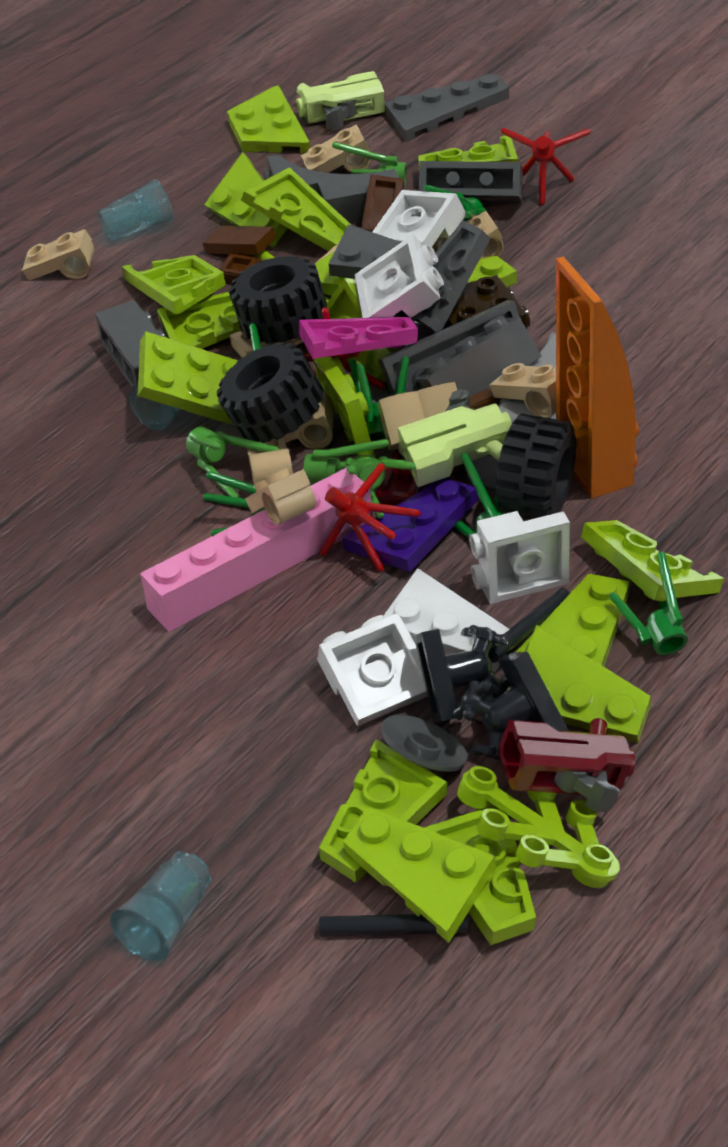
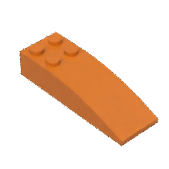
M562 256L556 258V419L571 422L574 427L577 447L573 476L592 499L634 485V468L638 465L635 440L639 435V427L635 416L634 392L628 363L617 330L603 301L565 257Z

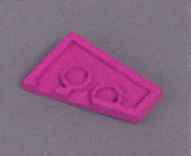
M410 317L299 320V335L312 359L387 347L402 348L407 344L417 343L418 328Z

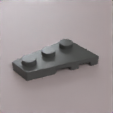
M463 220L436 252L439 262L433 265V267L439 272L444 281V285L439 288L440 299L411 319L434 333L443 329L490 241L489 236L482 229Z
M348 224L328 264L329 276L355 279L356 273L401 242Z

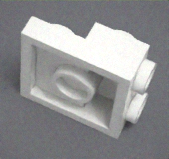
M402 190L377 224L373 233L400 242L414 235L422 245L427 243L432 247L438 237L449 238L464 219L466 212L457 194Z
M411 235L355 274L363 318L394 317L401 310L412 318L422 310L431 307L434 302L440 299L439 288L444 285V281L439 272L433 267L439 260L429 244L422 245L414 235Z
M518 511L477 521V533L471 534L469 539L472 553L475 559H478L479 564L471 566V575L476 589H483L490 604L569 584L570 522L564 511L527 521L521 519Z
M399 613L386 618L383 615L375 616L363 623L361 628L347 634L344 631L336 632L324 639L322 644L319 645L317 661L335 695H341L356 726H360L427 697L416 645Z

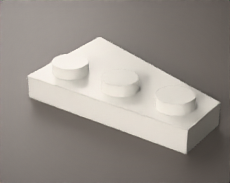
M418 568L384 614V618L399 613L413 641L416 634L439 629L445 655L471 651L474 639L461 636V631L465 627L471 625L488 627L497 634H504L509 630V628ZM499 662L492 663L493 672H496L499 668Z

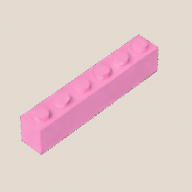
M347 468L311 485L316 499V507L280 525L274 524L266 511L263 510L141 572L140 576L147 609L170 632L319 553L339 518L335 513L336 508L325 501L327 491L335 487L344 494L348 492L356 493L364 482L355 474H349ZM370 489L362 498L367 502H371ZM345 523L334 544L342 541L343 536L354 531L351 525Z

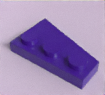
M443 478L396 505L420 510L421 515L419 517L384 513L383 518H374L396 533L394 540L387 538L366 523L362 525V528L382 563L411 572L478 501V494L473 486ZM354 531L342 537L345 550L369 558Z

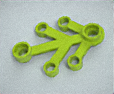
M474 766L463 774L457 790L458 798L472 808L484 809L477 824V831L489 840H501L503 838L520 841L516 850V857L522 864L529 867L544 865L572 869L574 877L579 882L592 888H603L617 877L620 870L619 861L609 848L599 844L593 827L598 812L588 808L585 805L586 801H572L565 817L567 823L575 829L576 840L564 831L554 801L557 793L527 792L529 798L535 803L537 814L498 788L497 777L490 769ZM492 804H493L494 806H496V807L499 808L500 810L493 809V808H489V807L492 806ZM506 814H508L520 823L510 822ZM548 844L554 845L560 850L549 849Z

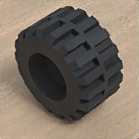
M279 256L253 264L248 269L239 273L238 277L232 281L231 288H229L230 298L241 332L247 339H251L249 326L252 323L256 324L260 343H282L299 338V320L323 319L321 310L324 307L327 308L316 265L310 262L309 259L299 258L298 256Z
M285 343L270 344L250 352L238 360L225 373L226 376L221 379L219 383L220 388L217 390L220 405L241 437L252 441H261L262 443L270 442L273 439H281L285 435L299 429L318 410L320 406L318 403L323 400L324 395L322 393L323 386L302 351L291 343L287 345Z
M525 413L517 416L506 434L498 462L496 496L501 512L511 513L518 511L520 516L535 519L561 511L571 486L576 460V435L571 422Z

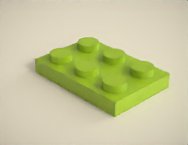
M145 331L140 340L138 396L234 425L218 401L217 390L220 388L219 383L221 379L226 376L225 373L238 360Z

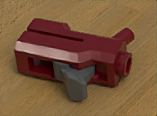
M601 718L591 720L588 733L559 731L546 722L509 720L499 744L500 759L504 770H507L506 777L511 789L583 795L587 798L585 805L594 812H606L613 808L626 777H630L634 772L635 755L629 748L624 736L606 734L608 725Z

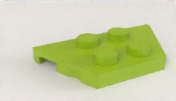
M279 85L227 111L228 122L243 152L267 151L269 153H282V146L300 147V154H305L310 149V142Z
M196 255L152 261L153 268L137 272L133 269L132 264L121 267L124 280L175 315L185 311L226 285L223 272Z

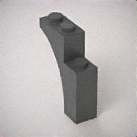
M281 155L268 156V170H263V177L266 180L290 167L350 224L363 221L370 174L399 178L395 169L362 174L319 172L295 165L284 159Z

